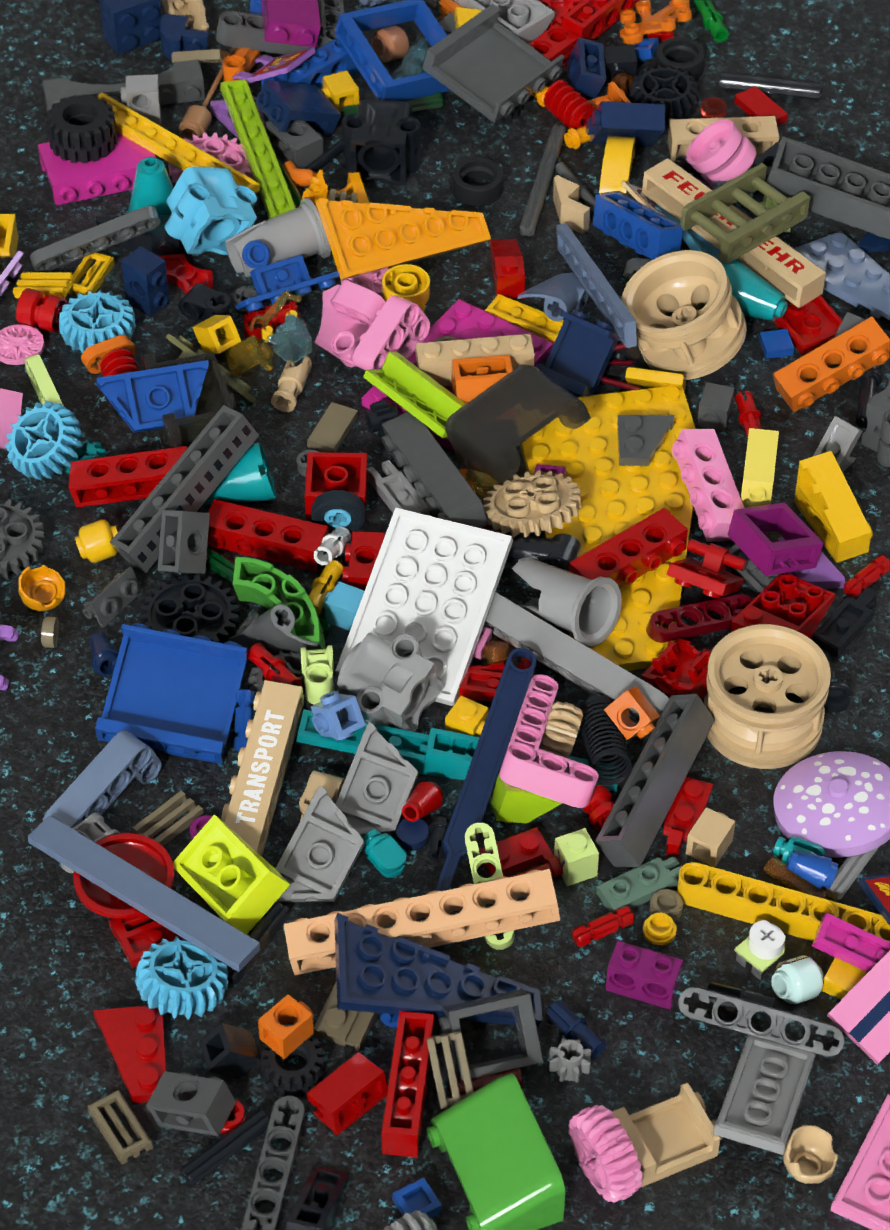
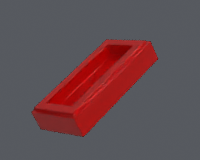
M756 86L735 95L734 103L750 117L775 116L777 126L787 121L788 114Z

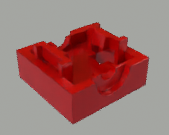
M679 638L674 642L669 641L667 643L668 647L658 658L652 659V665L641 675L642 680L660 690L669 699L671 695L697 694L702 700L708 694L706 684L708 661L714 648L711 650L703 649L699 652L691 644V641Z

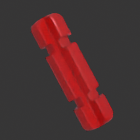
M884 555L876 557L873 563L871 562L854 575V578L844 583V594L850 598L859 596L862 591L881 577L880 575H884L890 570V559Z
M628 906L620 907L615 910V914L609 912L587 922V927L583 924L574 928L571 935L577 947L588 945L591 943V939L596 941L618 931L619 926L625 928L633 924L634 914Z

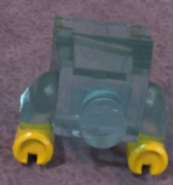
M290 310V314L286 313L285 322L276 328L275 334H273L271 326H266L265 329H262V339L274 344L272 345V351L286 362L292 360L295 364L312 352V339L306 323L297 317L295 310Z

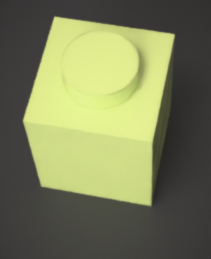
M586 828L555 838L554 856L559 859L562 865L563 874L561 876L567 886L597 876L599 852Z

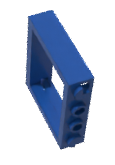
M405 0L339 15L335 34L378 100L403 102L451 91L427 72L392 79L362 33L367 30L415 21L432 47L447 35L443 26L438 23L432 10L426 5L424 0Z

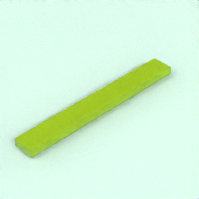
M247 80L221 82V93L254 180L259 183V193L269 219L296 209Z

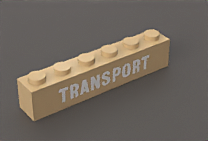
M267 680L264 681L262 691L256 692L253 706L256 713L254 719L248 720L246 727V738H248L246 747L240 748L238 755V766H240L238 776H232L229 790L230 794H232L230 804L224 805L221 820L261 856L264 852L305 703L301 686Z

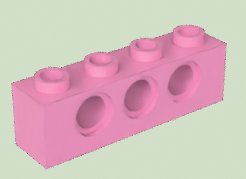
M682 429L673 444L672 453L678 462L682 481L685 482L689 492L690 503L696 511L699 527L703 530L707 542L733 541L727 535L733 512L736 509L744 508L715 429Z

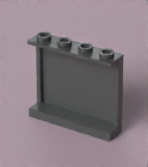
M492 4L427 50L422 69L495 123L503 116H509L519 104H525L535 92L540 93L547 83L556 81L563 70L561 66L564 56L560 55L552 62L498 23L497 20L501 9Z

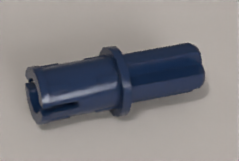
M559 1000L549 1005V1008L546 1010V1016L565 1033L564 1037L566 1040L576 1041L580 1039L583 1049L591 1050V1059L596 1058L603 1052L606 1047L605 1041L601 1040L586 1026L587 1021L584 1018H578Z

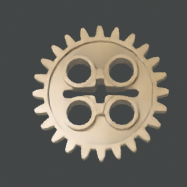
M540 470L535 475H530L527 471L524 477H519L515 474L513 475L514 480L503 479V485H493L494 491H487V498L483 499V509L488 525H492L494 531L501 529V534L511 531L512 537L517 536L519 533H523L524 537H528L531 532H534L536 536H540L543 530L552 533V527L562 529V522L571 523V516H578V510L582 509L581 492L577 482L572 483L571 477L563 478V473L553 476L552 471L547 472L545 475H541Z

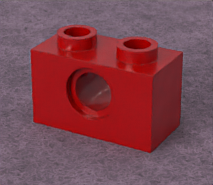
M352 531L351 544L346 543L345 562H349V566H343V583L365 591L386 533Z

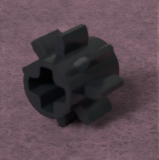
M386 400L372 403L370 405L371 411L365 412V420L371 433L378 431L380 438L385 436L382 423L399 416L396 406L394 404L387 406Z

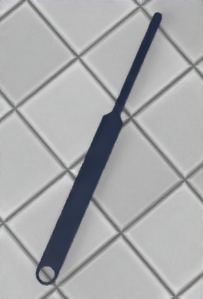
M526 648L512 650L506 661L443 840L442 848L447 858L435 891L449 890L459 861L468 857L465 843L466 830L472 824L482 823L535 670L536 657L533 652ZM523 656L531 662V666L527 669H519L513 665L512 659Z

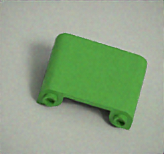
M513 1073L496 1078L431 1118V1126L427 1127L430 1143L433 1148L439 1147L441 1152L447 1151L470 1203V1215L466 1216L469 1230H538L564 1221L565 1186L562 1175Z

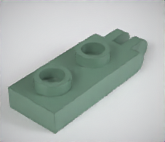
M659 857L598 885L596 894L608 911L615 914L616 909L623 906L633 909L650 901L651 896L658 890L675 889L678 886L679 870L682 866H679L680 863L676 857H671L665 861Z

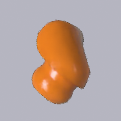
M286 161L283 164L296 187L310 186L311 177H316L317 175L311 169H298L293 161Z

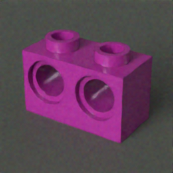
M617 941L607 967L606 991L671 1010L681 983L683 960Z

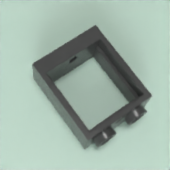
M524 989L443 1007L444 1017L439 1018L442 1034L461 1031L459 1018L513 1007L521 1054L470 1065L468 1068L471 1078L543 1062L530 993ZM452 1040L449 1043L455 1074L463 1081L456 1040Z

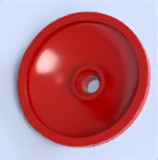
M121 833L104 837L95 842L172 889L174 883L173 862L167 850L157 841L139 834ZM74 871L73 880L76 894L80 901L94 913L114 919H127L144 915Z

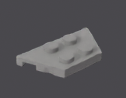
M368 722L335 804L361 837H364L367 832L375 828L381 834H395L397 825L403 815L402 808L410 797L418 777V771L408 760H405L399 754V751L391 743L384 739L372 723Z
M321 786L318 787L275 868L290 883V886L276 902H335L365 844L356 829L351 826L340 808L338 809L328 796L327 791Z

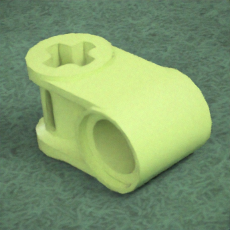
M332 645L327 646L326 649L307 650L305 647H300L305 696L311 704L321 702V696L334 691Z

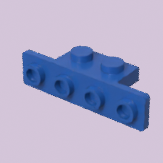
M298 255L251 270L250 275L258 296L246 299L235 306L237 311L247 308L248 312L263 308V303L271 301L272 305L288 300L287 295L295 293L296 297L311 293L312 287L319 286L320 290L336 285L335 280L340 276L338 271L311 279L303 256Z

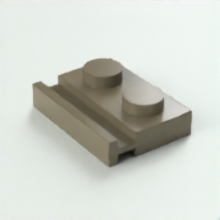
M335 982L314 1026V1036L345 1047L350 1045L355 1047V1050L360 1051L378 1013L337 1009V983Z

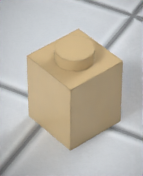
M706 807L688 834L686 855L715 868L733 841L735 820L730 819L721 812H715Z

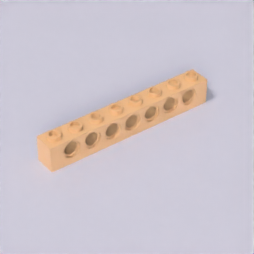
M548 869L543 871L532 870L526 874L509 878L498 877L490 882L480 884H465L459 888L446 891H431L426 895L412 898L401 897L393 902L378 905L367 904L359 909L344 912L333 911L325 916L311 919L300 918L294 922L284 924L289 960L294 975H300L336 967L334 919L337 913L349 917L348 921L362 927L368 924L378 928V933L394 939L402 937L428 948L560 921V915L551 872ZM520 897H527L525 900L522 901L516 900ZM486 904H494L488 908L483 907ZM453 911H460L459 913L454 915L450 914ZM423 917L427 918V919L424 920V921H416V920H418L419 918H423ZM393 924L390 928H383L386 925ZM327 938L323 942H317L319 939Z

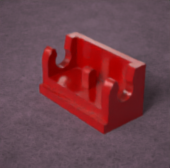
M358 1052L306 1094L308 1100L317 1107L313 1111L314 1115L338 1136L387 1096L388 1086L384 1071Z

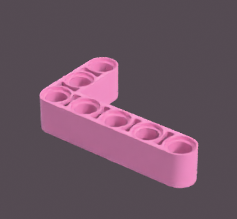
M534 675L526 692L499 771V776L509 785L572 807L584 808L588 806L599 778L598 773L588 765L539 749L556 697L558 683L547 675Z

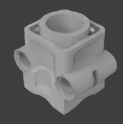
M371 632L368 633L363 641L355 645L347 655L339 672L337 682L341 694L356 696L364 722L415 732L419 727V720L423 710L435 702L443 689L442 683L435 673L437 671L435 663L422 656L417 640L408 634L399 635L390 643Z

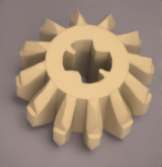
M555 702L552 705L540 743L541 749L565 758L568 757L573 749L583 718L582 709L567 702Z

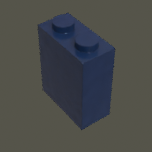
M601 101L596 110H593L591 117L586 121V134L590 135V144H606L608 135L634 137L635 146H653L665 131V104Z

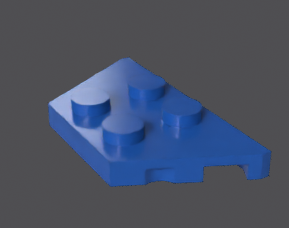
M205 360L96 378V385L133 433L192 424L209 362Z

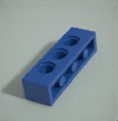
M336 38L316 49L313 55L289 73L261 80V86L267 80L312 84L321 89L323 88L324 76L347 70L352 77L359 73V70L339 39Z
M619 191L596 194L593 226L603 231V234L619 240L620 244L628 245L636 253L647 256L651 261L662 255L680 251L683 228L679 224Z

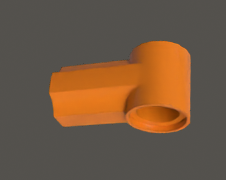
M238 48L233 55L225 57L222 61L224 82L240 80L238 78L233 80L232 78L240 71L249 73L256 64L255 60L261 56V52L251 50L250 48Z

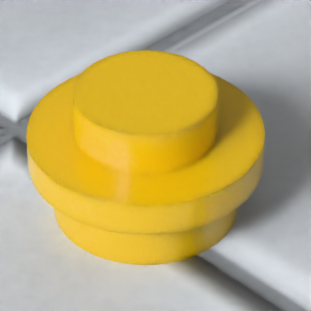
M654 913L643 924V935L652 944L666 945L673 941L676 936V924L665 913Z

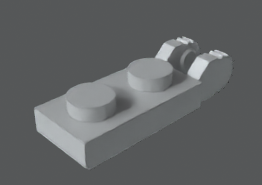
M390 460L382 463V470L386 476L384 478L380 476L374 467L368 468L369 483H371V486L392 513H394L395 508H400L430 516L427 504L419 497L417 491L404 474L398 471Z

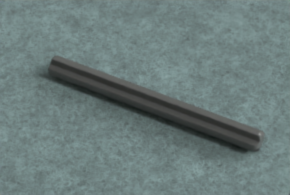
M556 124L551 129L520 224V234L522 236L527 235L531 237L535 232L564 142L566 128L563 125L559 126Z

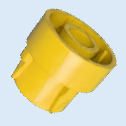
M410 264L397 265L388 269L382 277L383 299L387 301L391 296L396 295L416 303L424 312L425 304L430 298V277L424 269Z

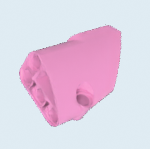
M343 280L341 285L338 284L322 292V320L319 333L314 342L340 359L347 367H359L363 370L382 369L389 351H397L406 359L412 356L416 351L415 344L423 343L430 330V321L414 302L396 295L391 296L385 301L374 291Z

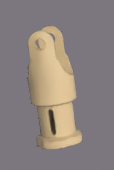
M305 356L302 363L296 367L292 360L287 361L278 381V391L274 392L271 399L272 405L282 412L294 410L297 404V395H300L303 391L312 367L308 356Z

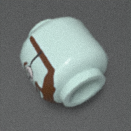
M802 955L780 962L775 967L771 980L772 987L779 998L789 1004H797L816 998L821 993L824 974L821 967L812 958Z

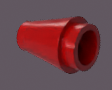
M430 781L417 784L402 808L404 818L410 822H415L438 810L443 800L441 788L436 783Z

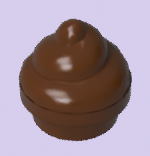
M618 73L611 82H615L619 89L625 92L626 97H629V87H631L634 78L626 73Z

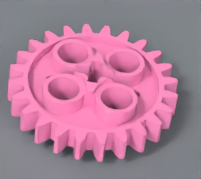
M214 132L212 137H208L206 133H203V138H199L194 134L192 141L184 138L185 141L254 180L241 143L237 144L238 138L228 140L227 134L222 138H218L216 132ZM168 162L169 175L172 176V182H177L183 170Z

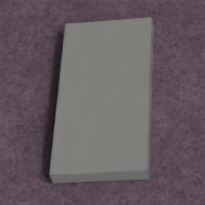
M748 1035L717 1119L714 1135L783 1155L816 1054Z

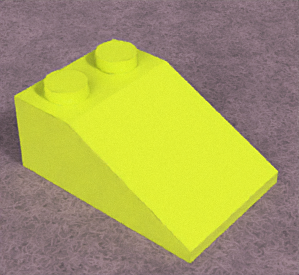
M215 814L173 861L174 869L226 923L246 935L290 886V883L270 863Z

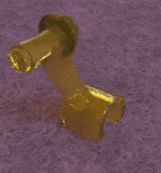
M289 290L284 291L263 316H256L251 321L249 330L252 332L254 323H260L265 329L268 326V322L285 305L287 299L299 303L302 297L289 294Z

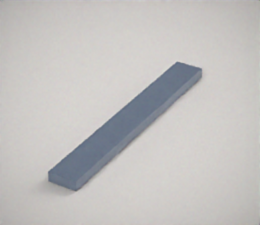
M566 223L557 225L558 251L606 320L613 326V330L627 348L637 346L636 320Z
M49 815L28 835L29 844L237 972H240L259 952L260 943L54 817Z

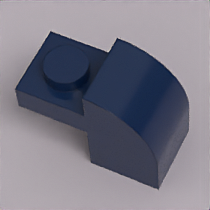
M163 14L159 24L161 51L165 57L172 60L173 52L210 50L209 32L189 30L188 16Z

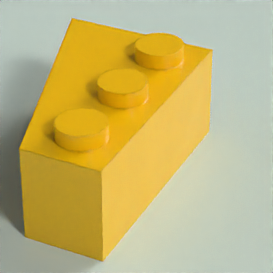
M832 451L799 461L794 503L823 542L833 559L838 563L868 553L870 540L873 537L871 526L866 521Z

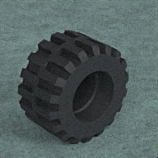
M86 94L81 96L72 95L70 98L61 99L59 103H54L52 109L48 110L46 118L50 148L62 160H70L71 163L95 162L100 157H106L108 152L114 150V145L117 143L115 116L112 106L107 104L106 100H99V97L94 95L91 97Z

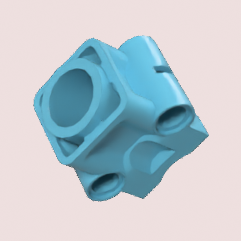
M189 167L183 171L167 199V204L172 214L165 224V230L171 237L181 240L187 254H201L210 251L221 255H228L225 240L251 227L257 218L253 210V206L257 201L256 194L246 186H237L229 169Z

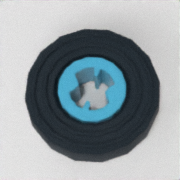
M331 490L315 498L311 507V519L313 523L328 526V534H331L339 526L347 528L350 534H352V531H358L365 521V506L361 499L353 493L344 490Z

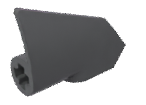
M281 604L272 607L261 615L253 612L245 619L237 633L228 639L230 642H236L242 645L243 648H247V653L254 644L261 643L274 656L280 650L283 653H290V651L301 653L300 647L311 650L318 646V643L300 639L290 633L294 627L295 617L289 607Z

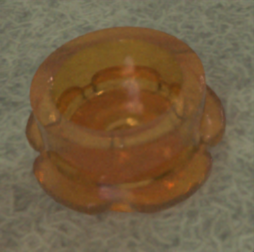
M497 641L487 642L484 644V652L481 654V657L487 658V664L504 662L506 664L510 654L509 644Z

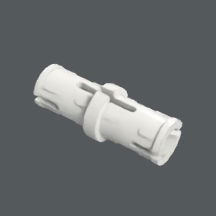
M339 526L331 534L325 535L322 544L314 551L315 561L320 565H328L333 558L340 556L344 551L346 543L350 541L351 535L349 530Z

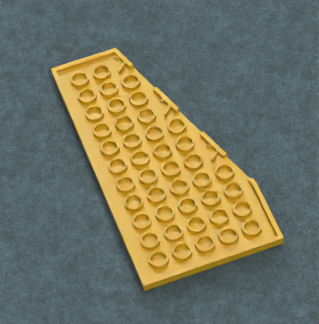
M667 386L590 395L589 397L582 396L516 404L517 421H514L526 470L530 475H533L537 464L566 467V478L571 477L572 483L577 482L581 492L582 509L578 510L579 515L571 516V523L562 522V529L552 527V533L543 530L544 537L553 538L557 534H568L575 537L581 544L578 556L580 557L657 511L666 508L688 529V544L693 506L690 503L686 484L682 481L678 462L672 453L673 444L682 429H696L683 389ZM618 415H674V427L666 433L664 443L660 449L655 451V456L649 466H619ZM687 544L686 550L681 555L672 557L662 563L657 569L648 571L638 577L632 584L620 588L621 611L612 633L602 643L596 646H587L588 648L627 671L648 669L652 665V659L658 658L668 647V642L660 643L652 640L647 635L646 627L653 613L680 607L683 586L675 583V578L666 574L670 563L686 558ZM569 632V636L575 639L573 633Z

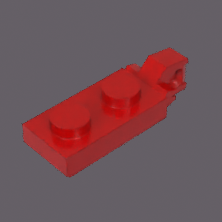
M690 777L685 778L664 823L663 835L669 836L665 854L675 857L679 856L683 842L687 841L689 832L708 805L713 791V784Z

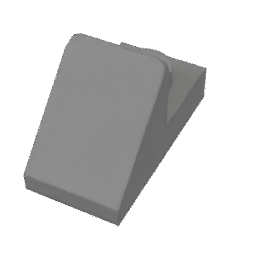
M834 416L813 456L832 451L843 473L856 459L850 454L863 430L838 416Z

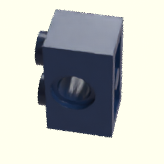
M578 38L567 59L569 85L589 101L597 98L606 81L604 49L602 43Z
M140 246L121 261L125 299L129 301L131 306L151 317L169 303L166 261Z

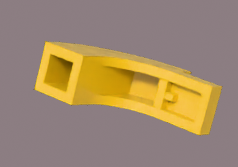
M608 135L599 194L619 191L628 196V191L621 185V182L626 181L629 183L632 161L635 159L636 148H634V137Z

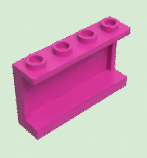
M116 132L117 143L114 145V150L108 152L106 157H100L95 162L71 163L70 160L64 161L60 156H56L53 153L49 142L38 144L40 166L43 172L46 171L53 191L55 205L132 190L137 164L147 157L156 158V156Z

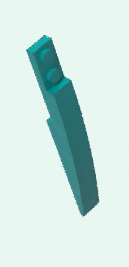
M303 709L296 742L356 754L368 722H365L366 726L354 731L350 737L335 740L331 737L321 736L313 725V712ZM373 724L384 739L391 743L405 760L411 763L418 771V774L465 780L480 738L432 727L430 734L427 735ZM574 756L566 757L589 766L588 759ZM598 765V766H599V767H604V768H609V767H614V766H616V765H608V766ZM618 767V768H616V769H612V770H600V771H602V772H613V771H616V770L620 769V767ZM619 772L616 773V774H610V775H605V774H600V775H602V776H607V777H611V776H616V775H618ZM600 778V779L611 781V780H616V779H618V778H614V779H603V778ZM618 784L604 785L609 789L611 795H616Z

